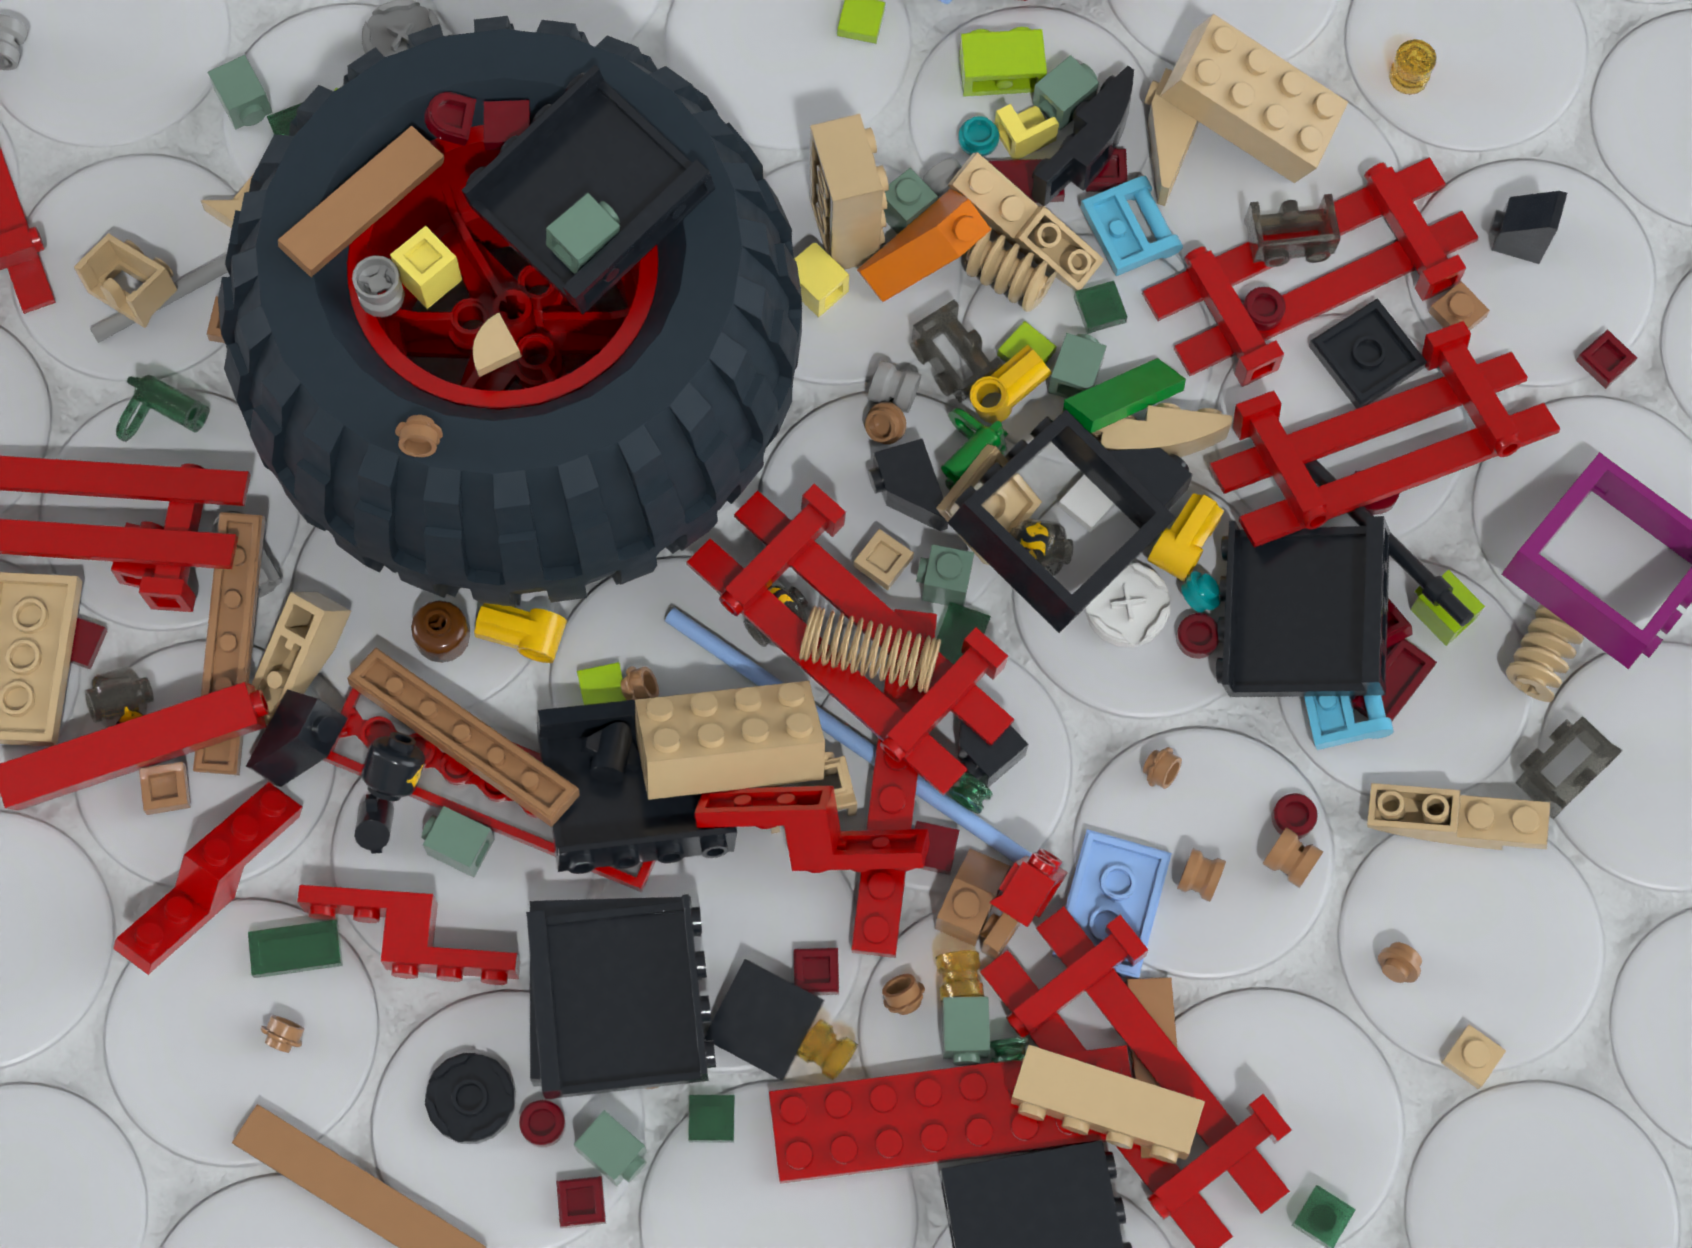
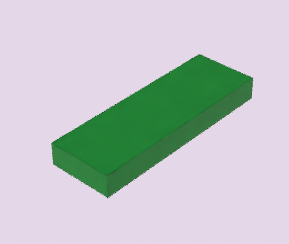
M1156 358L1065 399L1063 412L1067 410L1088 432L1093 433L1147 408L1148 405L1152 406L1184 391L1186 379Z

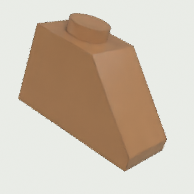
M970 848L939 911L935 929L976 946L980 933L993 907L989 902L998 896L999 887L1004 881L1010 865Z

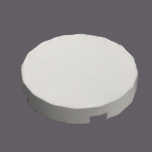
M1131 563L1085 608V614L1090 627L1102 640L1117 647H1137L1151 642L1162 632L1170 615L1171 602L1168 595L1169 591L1165 582L1154 570L1139 563Z

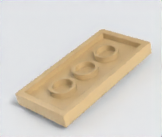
M0 572V744L51 747L58 743L83 583L78 576Z

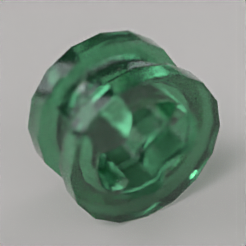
M965 773L958 780L959 785L953 786L948 793L966 809L981 814L984 809L982 802L990 800L993 793L981 781Z
M1014 1037L991 1041L990 1049L995 1051V1057L991 1059V1063L1023 1061L1026 1054L1025 1048L1030 1044L1029 1038Z

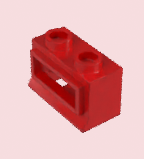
M1040 848L1038 852H1033L1030 857L1026 855L1013 864L999 887L1002 893L993 898L989 903L1028 927L1035 916L1038 918L1042 916L1068 872L1060 868L1062 861L1058 857Z

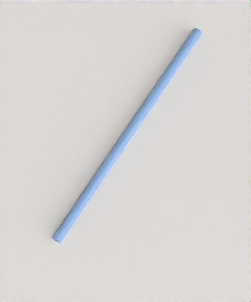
M675 607L668 613L665 619L666 623L756 685L764 686L784 683ZM816 705L822 730L875 766L877 747ZM918 775L916 795L1012 862L1015 863L1026 855L1029 857L1032 855V853L945 794L943 796L932 785Z

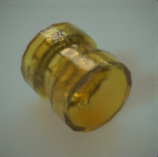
M1417 39L1407 40L1400 45L1389 72L1390 83L1397 91L1412 95L1425 89L1437 59L1435 50L1431 45Z
M972 950L953 951L935 957L936 970L942 975L943 982L939 987L941 1003L943 1002V997H984L983 983L977 977V970L981 966L979 952Z
M820 1019L801 1044L796 1056L806 1063L814 1062L821 1067V1072L824 1076L834 1081L852 1058L858 1044L849 1037H842L837 1040V1034L834 1033L833 1026Z

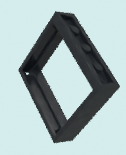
M1067 410L1054 421L1048 416L1044 418L1030 433L1034 439L1029 444L1024 439L1020 440L1006 454L1005 458L1009 462L1002 467L996 462L980 478L979 481L983 486L977 491L972 486L967 488L955 501L960 508L948 521V524L1058 633L1073 621L1176 518ZM1051 442L1139 528L1073 594L1053 577L983 507L989 499Z

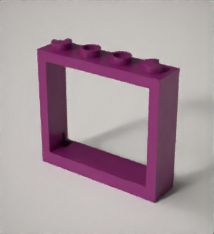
M1599 452L1517 551L1501 575L1629 669L1642 653L1650 658L1663 639L1657 636V633L1661 630L1667 635L1683 615L1676 609L1679 604L1687 609L1692 603V566L1648 624L1641 630L1540 554L1591 491L1690 564H1692V519Z

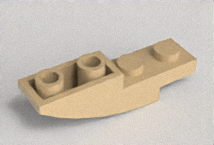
M978 152L973 153L948 184L951 189L971 201L986 223L1000 236L1002 234L1005 235V240L1012 246L1016 243L1019 244V251L1024 255L1032 252L1034 254L1032 261L1039 265L1044 260L1048 262L1046 271L1050 274L1057 271L1056 278L1076 292H1080L1105 260L1045 206H1038Z
M1160 403L1156 406L1148 405L1144 421L1137 420L1136 417L1130 415L1090 434L1108 451L1161 448L1168 455L1172 453L1183 457L1207 449L1225 440L1232 424V416L1223 415L1221 411L1212 408L1190 411L1182 410L1175 404Z
M1371 783L1367 827L1415 839L1475 848L1502 850L1503 846L1547 849L1550 802L1461 795L1460 790Z

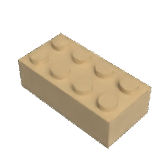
M1212 14L1192 31L1160 95L1161 98L1293 183H1296L1317 169L1348 104V101L1215 14Z
M860 114L810 126V203L824 250L844 270L863 265L880 250V245L885 244L883 227H886L884 209H887L885 191L889 190L888 180L883 165L876 166L873 155V153H877L875 136L871 127L864 128Z
M810 681L635 700L636 741L648 800L824 780L825 739Z

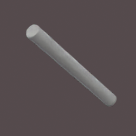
M227 254L174 282L177 291L158 310L228 272L225 266ZM119 312L91 327L90 330L99 343L136 322Z

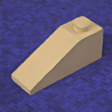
M1165 68L1160 83L1152 81L1144 104L1151 106L1147 123L1157 204L1165 206L1199 124V121L1160 97L1172 73V70Z
M290 592L251 685L255 686V690H262L268 704L269 714L264 716L266 724H269L287 689L301 694L305 693L335 650L349 618L351 610L319 592Z

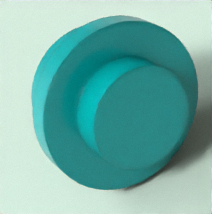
M973 117L964 122L960 127L958 135L959 145L969 155L978 152L981 156H987L998 146V128L986 117Z
M1193 571L1186 577V582L1181 586V591L1187 603L1195 611L1202 613L1205 610H1214L1220 605L1219 585L1212 576Z

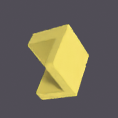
M1011 104L996 111L994 124L998 128L999 139L1012 160H1019L1057 140L1059 128L1057 119L1052 117L1046 120L1037 106H1033L1019 114L1015 112Z
M427 226L423 227L390 254L392 262L398 269L401 283L427 309L462 280L456 256Z
M812 243L795 258L799 273L802 302L819 318L849 292V274L817 243Z

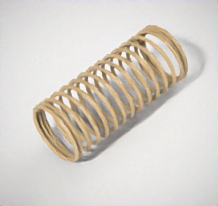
M812 607L801 645L800 660L804 659L807 661L812 652V662L814 664L818 662L822 653L821 662L823 666L828 664L831 657V667L835 668L841 659L842 671L847 669L851 660L850 671L852 674L857 671L861 661L860 675H865L870 665L869 674L872 679L876 676L880 667V681L885 680L890 668V684L895 682L900 669L898 680L900 687L904 685L910 671L909 689L914 687L919 675L918 691L928 692L940 649V638L937 640L935 637L932 639V642L930 636L926 638L915 670L921 642V634H917L905 669L912 636L911 631H908L895 668L902 629L899 628L897 630L886 663L893 629L892 626L888 627L876 662L883 628L882 623H880L866 661L873 628V621L871 620L868 623L856 660L864 622L863 618L859 619L846 658L854 617L852 615L849 618L837 654L845 616L844 613L840 614L827 653L835 615L834 610H832L817 652L825 608Z

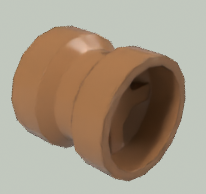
M1286 827L1262 864L1272 871L1280 870L1287 874L1288 881L1300 888L1324 851L1313 844L1306 845L1305 847L1299 841L1298 834Z

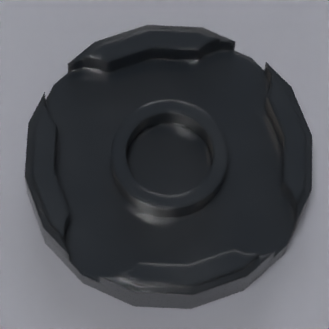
M462 1053L446 1059L433 1071L425 1093V1107L431 1123L444 1137L460 1144H479L494 1138L508 1125L515 1110L516 1091L509 1073L497 1060L482 1054Z

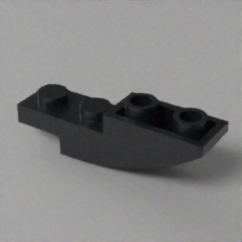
M1130 66L1123 69L1116 77L1112 75L1107 78L1097 95L1090 101L1084 100L1077 107L1073 114V133L1065 138L1055 155L1050 159H1043L1034 169L1032 179H1034L1032 198L1042 206H1046L1070 182L1084 191L1110 160L1119 144L1129 114L1134 69Z

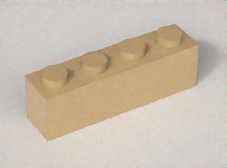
M1028 1045L1011 1100V1104L1019 1106L1018 1113L1026 1117L1044 1121L1045 1115L1063 1120L1061 1126L1069 1131L1088 1135L1089 1129L1106 1134L1105 1141L1112 1145L1132 1149L1134 1143L1151 1149L1149 1154L1151 1157L1174 1164L1177 1158L1187 1159L1205 1101L1032 1045Z

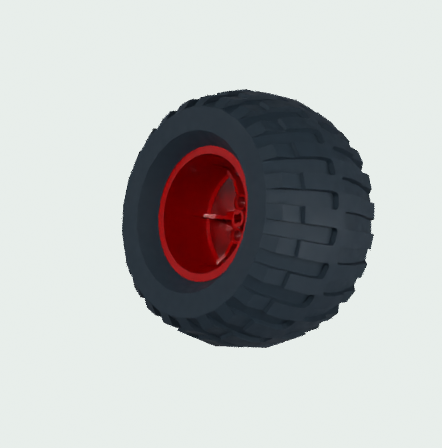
M508 16L474 19V33L443 36L441 26L437 24L408 35L409 44H407V50L384 57L376 47L347 66L348 74L343 78L342 87L336 91L321 85L315 88L297 108V115L290 122L289 136L274 134L251 178L249 192L244 193L241 211L235 210L225 266L230 277H222L218 295L220 331L227 349L224 370L250 432V437L264 467L273 472L282 485L286 496L307 523L323 531L328 530L333 535L336 544L363 565L377 572H381L385 566L394 573L398 572L401 581L443 598L446 597V594L455 597L460 588H466L471 590L473 599L480 603L516 607V605L521 603L522 594L547 591L549 600L552 603L587 598L585 585L608 576H612L616 585H621L652 573L657 567L656 556L664 548L668 549L672 554L679 549L683 551L717 524L718 510L727 501L733 504L764 466L765 449L779 433L792 403L794 373L798 365L802 336V294L798 267L793 254L792 228L778 197L767 181L763 179L762 163L729 122L726 124L720 118L709 98L696 89L693 84L667 66L657 69L651 57L642 54L639 47L607 35L596 46L590 45L585 33L578 31L575 23L541 20L536 32L515 30L513 23L510 24ZM596 65L600 69L604 81L692 163L697 159L710 171L715 190L616 283L627 309L613 312L586 311L582 315L576 308L567 306L568 300L531 265L524 267L517 281L493 257L488 250L510 245L470 207L462 189L466 186L468 178L475 170L483 166L486 167L500 153V150H485L484 102L529 100L532 124L537 112L545 105L555 103L566 92L568 84L575 76L580 73H587ZM452 92L476 99L469 140L465 146L441 140L428 130L425 123V111L430 101L436 95ZM410 126H413L444 155V163L316 274L310 277L278 247V239ZM427 226L456 256L461 277L470 298L456 303L451 312L412 311L418 299L403 284L404 302L399 310L392 315L385 317L372 316L366 313L360 306L352 280L353 271L357 264L371 256H384L391 260L390 254L423 227ZM536 285H544L549 288L545 293L539 295L529 292ZM500 313L520 350L521 357L479 377L473 359L474 341L483 324L492 316ZM469 320L483 322L478 328L473 330L462 327ZM540 354L547 357L546 361L539 365L527 363V360L533 355ZM597 354L587 363L569 374L566 371L561 356ZM408 356L469 359L461 383L457 385L428 373L408 359ZM515 380L522 388L519 390H508ZM413 415H424L431 418L443 432L436 452L427 457H413L402 452L398 446L399 436L395 434L396 427L400 422L406 423V420Z

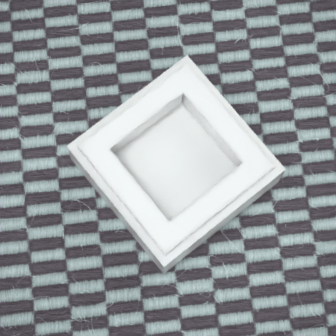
M1085 475L1076 482L1059 501L1058 507L1090 533L1115 506Z

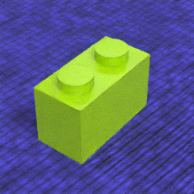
M1016 27L1010 31L998 32L977 29L970 33L961 34L959 57L963 97L1034 93L1035 84L1047 75L1042 29L1031 30L1028 27Z

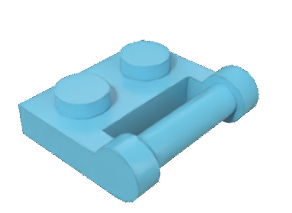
M1146 176L1137 177L1081 201L1080 208L1115 276L1124 274L1157 259L1172 257L1183 248L1178 235H1172L1150 193L1152 186ZM1128 200H1136L1157 241L1149 244L1127 202Z
M1381 695L1363 696L1369 720L1358 723L1355 720L1350 696H1304L1316 749L1321 750L1368 738L1379 739L1393 734L1392 721L1386 717Z

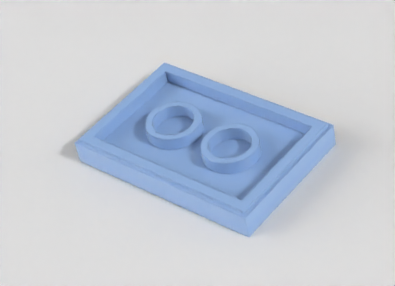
M1086 830L1065 908L1095 946L1109 936L1105 932L1106 925L1121 915L1147 947L1172 853L1092 830ZM1053 951L1052 957L1058 958ZM1144 958L1134 966L1126 959L1114 970L1121 977L1139 979Z

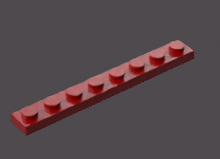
M894 609V612L918 634L920 633L925 640L930 636L932 642V639L935 638L937 614ZM889 668L885 679L884 694L907 714L926 693L918 691L917 680L914 687L909 689V673L904 685L900 687L898 684L900 669L895 682L890 684ZM878 738L867 830L912 829L918 773L903 759L900 762H896L888 756L880 746L882 740ZM871 869L861 872L852 953L896 958L906 871Z

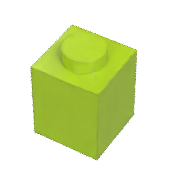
M1450 570L1446 571L1442 577L1453 587L1452 593L1474 614L1468 624L1460 626L1440 605L1434 606L1422 594L1423 588L1420 585L1414 591L1418 598L1410 609L1445 646L1471 625L1485 608L1478 598Z

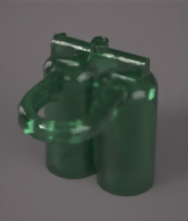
M145 375L142 378L130 376L127 382L135 387L134 395L117 423L116 436L123 442L130 440L142 425L150 409L196 433L205 424L210 408L155 376ZM140 403H142L141 406L139 407V409H138V411H137V413H136L134 419L132 420L131 424H130L129 427L127 428V425H128L130 419L132 418L133 414H135L137 407L139 406Z

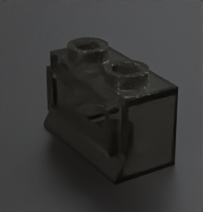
M1332 194L1323 195L1318 209L1299 211L1296 200H1287L1281 203L1278 213L1260 215L1258 201L1250 202L1244 223L1248 232L1253 263L1264 261L1267 267H1279L1287 264L1291 258L1305 257L1309 263H1318L1327 260L1331 256L1330 254H1335L1341 238ZM1318 230L1319 233L1318 236L1271 241L1263 240V235Z
M953 299L913 325V342L910 343V346L921 364L924 365L929 362L938 373L934 378L942 393L947 397L953 394L958 402L961 403L970 397L971 387L978 379L991 376L1003 366V363L999 357L991 362L982 352L983 341L980 334L975 329L967 332L958 320L959 305ZM944 334L974 375L962 381L934 344L933 339Z
M1583 716L1574 724L1566 719L1549 736L1554 744L1545 753L1537 747L1519 765L1525 772L1515 783L1533 801L1550 802V817L1553 820L1622 752L1619 747L1606 739ZM1577 737L1592 753L1565 780L1555 787L1541 771Z

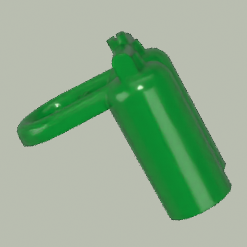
M954 408L949 412L948 416L952 424L968 439L941 466L942 472L947 477L945 485L949 491L987 444L996 446L1005 457L1004 452L1007 450L1005 437L1008 433L1006 430L1004 431L1000 421H996L990 427H987L962 409Z

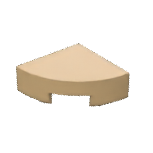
M500 313L492 316L483 324L474 341L473 359L479 377L521 357L520 350Z

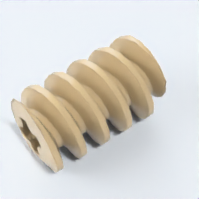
M989 231L969 249L964 264H967V275L975 277L981 273V284L988 286L995 281V293L1002 295L1009 290L1008 300L1011 303H1017L1023 298L1022 309L1026 312L1032 311L1047 294L1057 271L1049 277L1046 276L1048 262L1044 260L1037 267L1033 268L1031 266L1034 256L1032 252L1019 259L1017 258L1020 248L1019 244H1014L1006 251L1003 249L1006 236L1002 234L992 242L989 240L991 231Z
M1540 605L1535 612L1536 619L1530 622L1528 633L1523 636L1520 642L1521 648H1518L1513 655L1514 662L1510 663L1506 669V675L1515 687L1528 696L1543 702H1552L1555 695L1546 686L1552 688H1559L1561 686L1562 680L1554 672L1566 673L1569 670L1568 663L1562 658L1573 659L1577 652L1568 643L1581 644L1584 637L1543 605Z

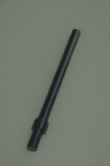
M1317 460L1304 464L1314 482L1319 486L1337 480ZM1364 506L1347 512L1359 526H1366V517L1373 516ZM1390 532L1389 556L1423 588L1422 594L1434 606L1440 605L1460 626L1468 624L1474 614L1452 593L1453 587L1442 576H1435Z

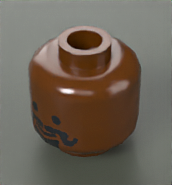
M441 600L429 602L419 608L413 617L411 632L415 646L421 655L430 661L439 663L453 661L461 656L468 647L470 632L466 617L461 609L451 602Z

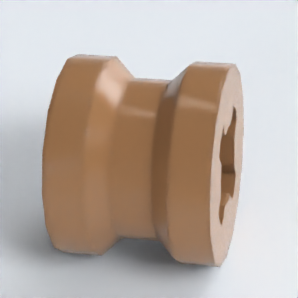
M1193 848L1177 889L1183 892L1193 890L1198 892L1202 899L1210 902L1226 861L1220 858L1210 860L1205 858L1200 850Z

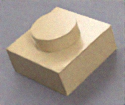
M878 529L854 560V567L886 590H889L913 559L914 552Z
M1468 1025L1441 1063L1471 1085L1480 1089L1506 1050L1471 1025Z

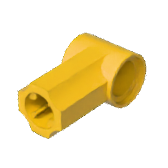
M1026 345L991 376L978 379L971 387L970 401L983 421L991 424L996 421L1002 422L1009 417L1012 408L1050 377L1052 372L1040 356L1029 345ZM989 393L1001 394V400L996 406L986 408L981 405L983 398Z
M1193 493L1170 529L1166 528L1161 534L1147 561L1185 582L1186 577L1193 571L1204 551L1202 547L1220 522L1224 510L1218 506L1216 501L1208 496Z
M483 603L476 618L474 635L479 639L515 648L521 655L531 660L553 663L567 620L561 615L540 608H533L528 612L511 606Z

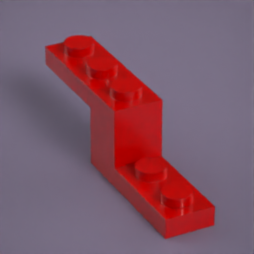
M270 782L265 784L184 854L175 887L116 938L113 949L149 975L235 898L244 866L300 817L303 806Z
M834 786L745 788L702 793L695 810L697 828L715 829L756 826L760 829H770L776 826H784L792 871H808L811 873H822L827 870L866 872L871 869L910 871L915 868H924L930 846L928 829L841 831Z
M299 885L297 902L304 912H309L308 916L310 918L334 920L336 914L353 915V920L357 922L379 923L380 917H385L381 963L386 970H392L391 975L394 977L415 979L418 978L419 972L435 973L438 980L460 982L463 981V976L481 977L480 981L482 983L491 985H505L508 979H519L521 961L517 953L433 947L438 903L433 894Z

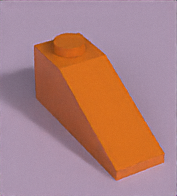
M950 188L859 267L857 271L877 297L884 302L961 257L992 229L967 197Z

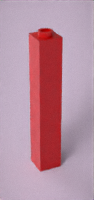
M242 682L0 763V794L4 807L19 811L138 771L140 768L150 767L266 728L264 716L269 714L266 698L261 689L255 690L254 685Z

